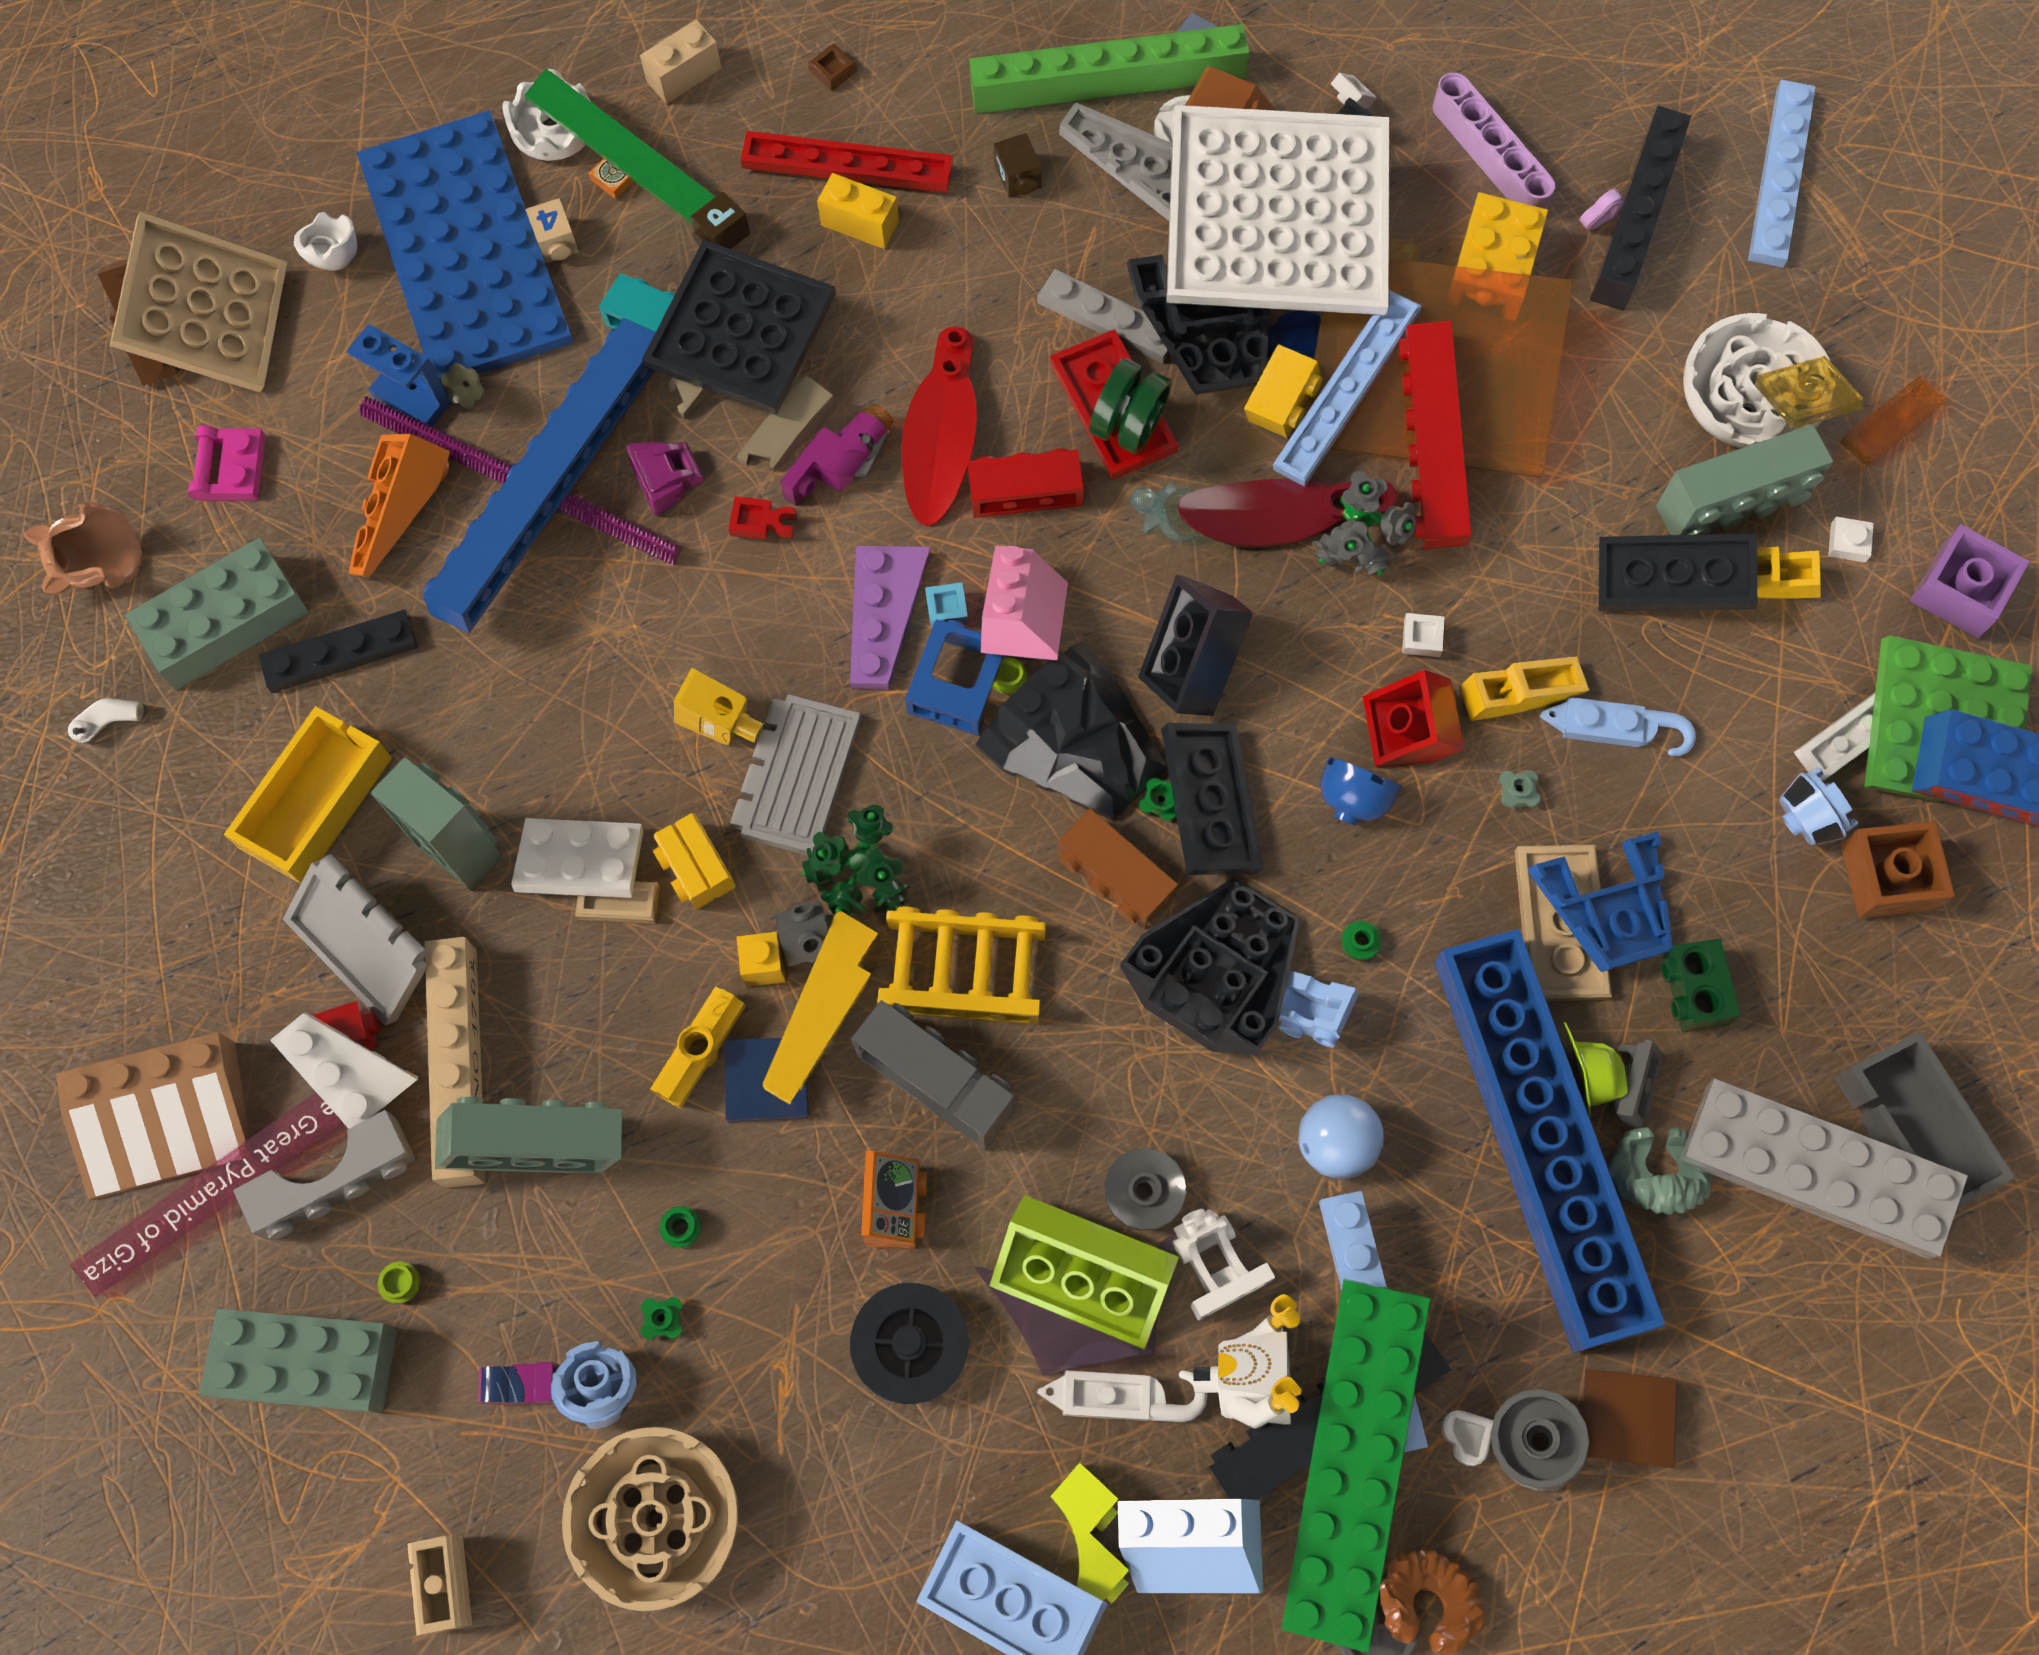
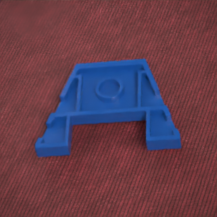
M1658 831L1631 838L1621 843L1635 877L1634 881L1580 895L1565 856L1538 863L1528 868L1533 880L1601 973L1665 954L1672 947L1667 901H1662L1660 880L1665 877L1663 864H1658L1656 848L1661 846Z

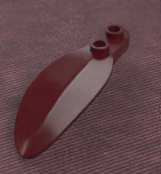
M1264 479L1198 489L1184 495L1179 500L1178 512L1182 520L1199 534L1218 542L1248 548L1283 546L1316 537L1340 523L1347 522L1343 515L1344 509H1337L1334 504H1342L1341 497L1344 491L1350 488L1352 482L1328 486L1309 480L1304 487L1291 479ZM1385 481L1387 484L1386 492L1381 494L1379 498L1382 505H1379L1377 511L1384 513L1390 506L1395 505L1397 500L1396 490L1388 481Z

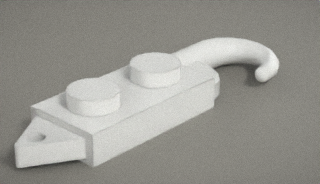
M1068 1370L1064 1372L1063 1377L1037 1391V1394L1061 1409L1063 1416L1136 1421H1192L1201 1415L1206 1407L1208 1397L1207 1393H1195L1194 1400L1190 1404H1166L1164 1390L1156 1378L1146 1375ZM1184 1370L1180 1371L1179 1377L1189 1381L1194 1387L1193 1373ZM1046 1389H1052L1053 1395L1048 1396L1046 1394Z

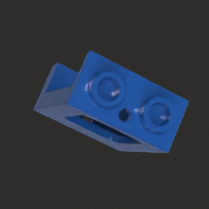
M368 324L346 351L351 357L381 373L368 391L376 400L388 407L394 408L395 411L399 410V413L403 412L402 415L406 414V417L410 416V419L413 417L418 422L422 421V424L426 423L430 428L434 426L451 404L429 358L374 326ZM391 348H397L395 351H391Z
M936 619L905 698L907 714L979 736L984 724V710L1003 659L1008 658V655L981 653L987 656L973 688L968 689L938 680L932 674L944 642L981 653V633L970 630L964 624L955 620L944 622Z

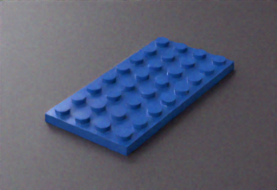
M490 110L356 152L423 354L429 358L441 384L442 375L449 372V367L455 363L462 364L466 369L472 368L480 374L574 343Z

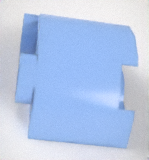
M1289 971L1279 1021H1281L1279 1029L1295 1038H1301L1302 1034L1312 1036L1319 1044L1334 1048L1359 993L1354 987L1335 982L1327 985L1315 980L1312 976Z

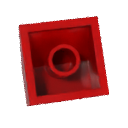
M1424 669L1362 696L1375 767L1386 768L1432 763L1465 750L1451 678Z

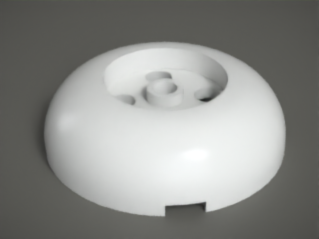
M1739 314L1714 323L1696 340L1684 368V393L1688 406L1696 420L1718 440L1740 449L1810 424L1817 428L1830 409L1832 395L1835 391L1833 367L1828 355L1819 342L1800 326L1790 321L1784 324L1766 319L1767 314ZM1811 377H1817L1822 379L1824 384L1821 387L1813 388L1808 386L1806 381ZM1780 393L1783 397L1774 402L1771 394ZM1743 407L1751 408L1753 412H1749L1745 410ZM1797 407H1803L1809 411V415L1805 418H1797L1792 415V410Z

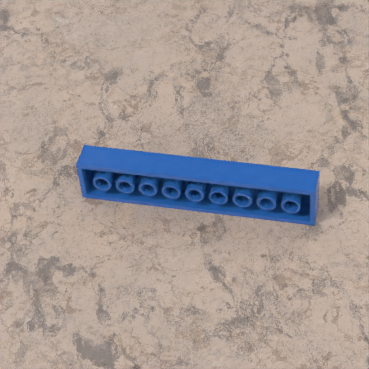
M1512 930L1442 950L1434 963L1572 1353H1578L1665 1326L1520 930Z

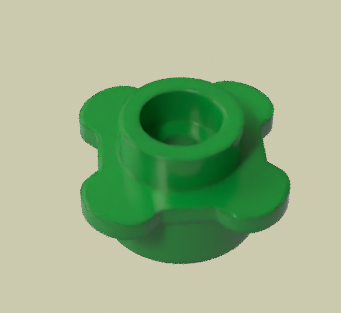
M1157 778L1149 780L1146 785V797L1139 803L1140 810L1144 814L1154 813L1159 815L1164 821L1173 820L1176 816L1171 783L1160 781ZM1163 797L1165 801L1163 803L1158 802V798Z
M670 1297L667 1301H655L653 1298H647L642 1302L641 1311L644 1313V1325L641 1327L640 1332L643 1338L653 1340L656 1336L676 1339L681 1335L683 1329L680 1325L679 1312L683 1306L678 1298ZM659 1315L665 1316L664 1322L660 1323L658 1321Z

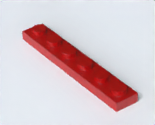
M746 131L740 162L743 169L829 179L831 174L834 173L860 183L948 193L953 168V155Z

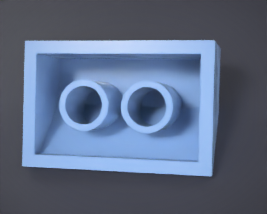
M1260 1500L1118 1501L1119 1548L1137 1593H1263Z

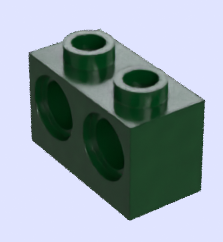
M1721 938L1674 945L1663 955L1661 973L1664 981L1670 983L1673 995L1670 1003L1671 1012L1674 1020L1680 1022L1682 1032L1728 1026L1741 1016ZM1685 960L1695 962L1700 969V974L1691 973L1686 968ZM1695 998L1705 1000L1709 1005L1710 1013L1700 1011L1695 1004Z

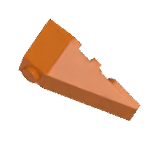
M412 434L381 435L367 479L374 483L372 494L369 498L363 500L361 509L367 517L366 525H363L356 534L348 574L370 578L438 488L440 482L445 479L449 470V462L447 461L450 454L449 450Z

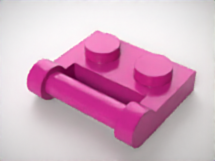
M209 425L198 426L195 434L198 449L194 479L189 483L188 496L200 501H258L266 439L261 428L217 429ZM214 445H223L218 484H209Z

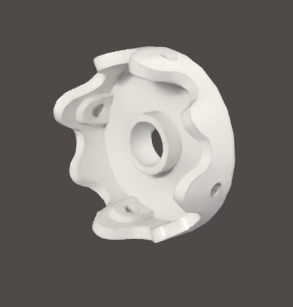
M548 69L590 101L584 87L580 83L576 86L571 85L563 79L559 72L554 69ZM534 82L520 83L517 87L514 101L503 102V113L511 138L516 146L526 155L539 160H560L572 156L585 146L583 142L558 123L553 126L543 124L550 117L528 102L524 96Z

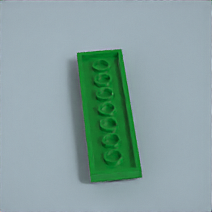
M1346 1278L1343 1280L1281 1630L1366 1653L1370 1651L1380 1596V1584L1384 1573L1431 1297Z

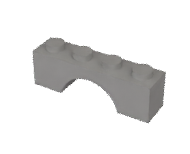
M384 1110L348 1129L347 1148L343 1159L326 1177L312 1183L300 1184L293 1183L285 1176L270 1170L233 1191L252 1234L264 1239L276 1240L291 1233L294 1230L293 1225L306 1218L313 1220L331 1211L332 1204L344 1198L350 1200L363 1195L370 1189L369 1185L381 1178L387 1180L399 1176L407 1170L406 1165L415 1161L416 1158L398 1119Z

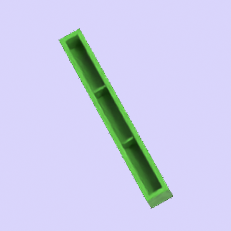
M1240 24L969 58L970 87L975 114L1191 87L1197 85L1205 68L1210 66L1246 80L1249 49L1244 25Z

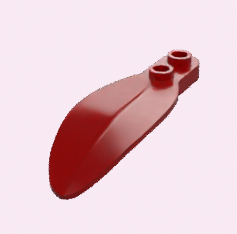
M948 327L939 334L932 371L916 390L909 405L903 428L901 462L905 496L913 517L924 526L937 524L951 508L968 469L967 461L971 460L974 448L977 405L974 389L969 379L973 355V337L968 330L962 327ZM947 369H953V370H955V371H953V372H947L946 370H947Z

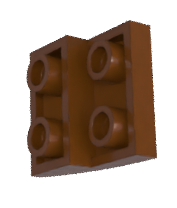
M1585 1369L1583 1420L1587 1426L1589 1439L1587 1458L1675 1469L1677 1380Z

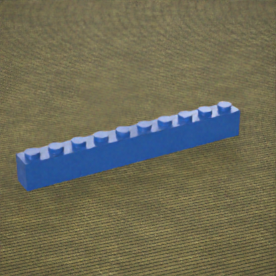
M625 318L622 319L616 329L610 330L606 336L604 346L597 355H593L589 359L585 372L578 382H573L570 385L565 400L558 409L552 410L544 429L538 436H534L531 439L523 458L519 463H515L510 468L507 480L499 491L491 494L486 509L478 520L475 519L470 523L463 541L457 548L449 552L442 570L426 584L423 598L430 615L467 633L472 631L655 372V370L644 367L642 358L655 332Z

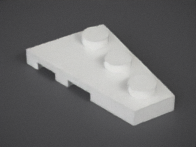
M307 1012L301 1014L270 1040L349 1129L374 1116L418 1080V1076L392 1064L385 1057L354 1042L347 1035Z

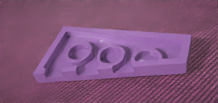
M856 546L850 669L851 689L889 690L902 649L905 631L911 620L914 602L922 584V576L931 555L930 547Z

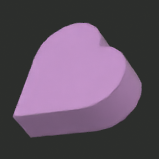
M1616 188L1609 190L1583 213L1579 221L1588 231L1598 228L1617 216L1624 202L1623 196Z

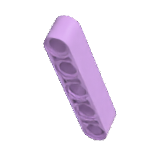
M1448 73L1442 76L1433 101L1435 115L1508 200L1547 209L1555 189V182L1550 174L1465 76L1459 73Z

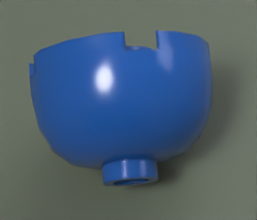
M1330 756L1325 764L1320 780L1321 795L1325 803L1336 810L1334 818L1354 826L1358 819L1374 821L1382 818L1392 808L1402 785L1387 778L1382 779L1370 771Z

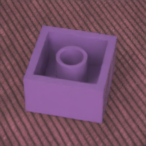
M1959 524L1941 545L1911 597L1910 602L1970 635L1979 638L1999 618L2030 561Z

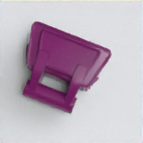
M662 442L631 443L627 446L630 465L655 516H660L684 497V492L704 480L687 442H680L678 444H664ZM678 462H681L682 470H676L675 465Z

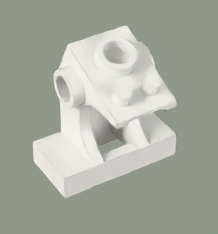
M1198 1209L1182 1218L1183 1223L1174 1227L1178 1237L1177 1240L1173 1241L1174 1248L1183 1264L1191 1263L1207 1293L1193 1301L1190 1306L1198 1321L1274 1280L1275 1276L1268 1263L1250 1272L1246 1270L1229 1241L1235 1238L1236 1235L1225 1215L1220 1217L1210 1209L1207 1211ZM1218 1244L1229 1266L1210 1276L1199 1254Z

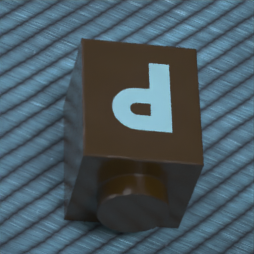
M1027 133L994 143V165L1009 198L1019 194H1029L1035 189L1041 188V164Z
M723 191L690 216L694 228L692 236L699 247L704 239L732 249L750 234L746 213Z

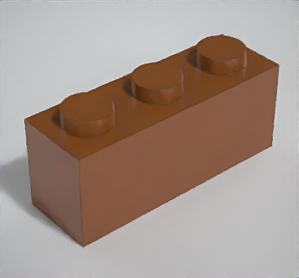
M1090 808L1058 841V854L1060 855L1058 859L1062 865L1074 874L1079 871L1089 880L1087 884L1090 889L1102 899L1106 897L1111 899L1118 906V913L1132 925L1137 922L1145 929L1176 896L1178 884Z

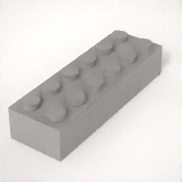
M1715 1078L1706 1086L1679 1162L1926 1259L1941 1256L1968 1175Z

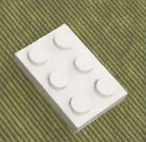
M525 818L511 883L514 892L632 898L643 837L642 825L637 823Z

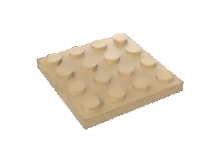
M139 212L134 228L110 346L261 393L265 385L287 262Z

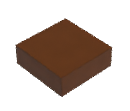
M834 43L808 62L809 71L831 91L857 72L856 63Z

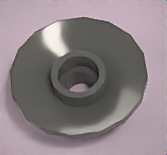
M1151 1148L1133 1149L1119 1156L1109 1168L1104 1183L1105 1200L1113 1216L1125 1226L1140 1231L1156 1230L1172 1222L1182 1210L1186 1197L1185 1177L1178 1164L1166 1153ZM1140 1185H1148L1152 1189V1195L1149 1198L1143 1199L1138 1196L1137 1188Z

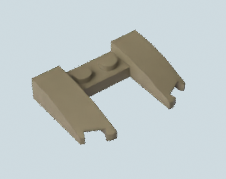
M797 374L777 415L769 414L736 456L737 461L748 466L752 455L771 459L770 471H776L836 410L833 395L808 375L802 378ZM674 377L668 383L670 392L677 389L680 392L683 403L678 405L677 408L680 416L684 419L712 393V391Z

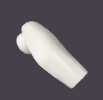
M114 698L100 699L69 724L68 734L73 740L83 743L92 740L113 721H141L144 711L143 704L141 702Z

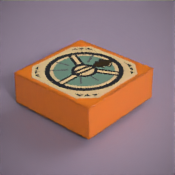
M602 159L588 173L593 183L615 199L634 182L605 159Z

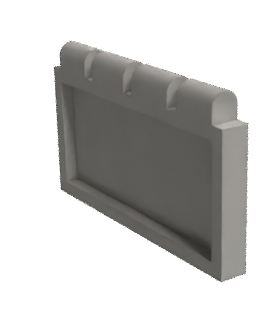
M787 695L785 701L772 699L764 725L775 729V732L761 730L752 756L754 761L762 763L764 766L749 765L740 794L751 798L752 801L737 800L729 825L735 829L742 830L741 836L743 839L807 855V848H811L813 851L815 846L813 843L814 835L817 832H825L862 719L861 713L792 695Z
M329 854L322 860L312 862L283 920L370 1010L374 1011L379 1020L384 1025H388L398 1020L428 965L423 961L427 951L409 932L406 931L400 935L403 926L382 905L374 907L377 900L355 878L349 880L350 872L332 854Z

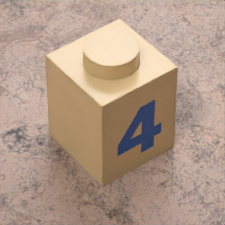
M560 198L526 209L545 263L563 260L570 255L579 253Z

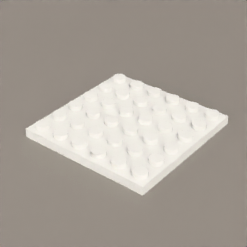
M1175 105L1173 115L1166 303L1386 315L1388 310L1389 117Z

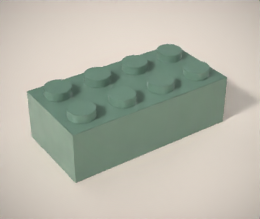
M1813 424L1677 470L1656 504V508L1670 535L1709 534L1712 530L1720 527L1728 530L1738 526L1746 518L1755 515L1757 518H1763L1772 514L1780 506L1786 504L1797 506L1804 503L1812 496L1811 492L1816 485L1824 480V474L1834 461Z
M259 537L124 615L158 673L177 690L308 614L309 611L274 555Z
M404 757L370 792L371 795L419 849L467 889L472 891L502 859L503 856L495 847L498 839L488 831L489 827L478 818L480 815L469 805V800L453 786L447 788L439 781L440 777L424 762L416 766Z
M460 1097L457 1099V1103H451L436 1121L435 1169L601 1174L621 1159L622 1109H610L609 1104L606 1102H587L583 1104V1107H568L567 1101L547 1100L542 1102V1106L526 1105V1100L518 1098L502 1099L500 1104H483V1098Z
M216 1308L199 1396L220 1400L383 1414L398 1328L384 1323Z

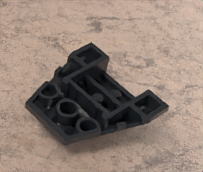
M1163 255L1135 258L1127 261L1126 264L1137 302L1195 395L1257 385L1267 365L1268 337L1265 336L1266 320L1270 317V308L1166 303L1168 265H1165Z
M1082 642L1071 646L1064 654L1059 651L1057 660H1048L1001 705L998 710V717L987 726L976 743V747L1003 772L1014 777L1018 774L1036 782V787L1045 791L1052 789L1069 797V802L1087 810L1090 808L1096 814L1112 821L1146 789L1149 780L1158 778L1166 770L1165 762L1117 682L1112 670Z

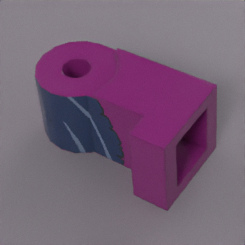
M535 1362V1364L479 1368L478 1404H554L551 1383L553 1373H556L560 1365L554 1362Z

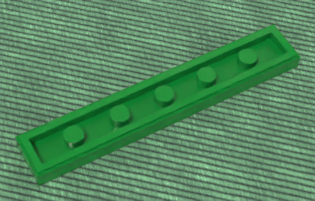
M547 68L544 69L524 94L528 102L692 226L690 216L716 197Z

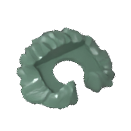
M1648 1127L1624 1133V1136L1617 1141L1618 1147L1609 1159L1607 1167L1622 1200L1628 1199L1632 1204H1639L1644 1210L1652 1209L1656 1214L1663 1212L1666 1215H1672L1674 1212L1683 1214L1686 1209L1691 1210L1695 1209L1697 1204L1702 1205L1704 1199L1707 1200L1711 1194L1710 1184L1713 1182V1175L1679 1162L1689 1135L1686 1130H1682L1680 1127L1671 1128L1666 1139V1150L1677 1163L1678 1171L1676 1175L1653 1176L1648 1171L1645 1161L1654 1140V1135Z

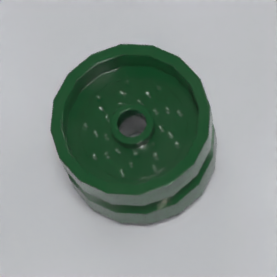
M1123 358L1115 366L1098 398L1090 420L1089 433L1104 441H1108L1119 432V448L1138 455L1147 444L1162 416L1171 391L1172 380L1154 372L1148 375L1142 382V366Z

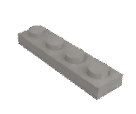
M1054 269L1037 296L1038 304L1100 334L1115 329L1123 345L1162 364L1169 354V351L1144 311L1061 271Z

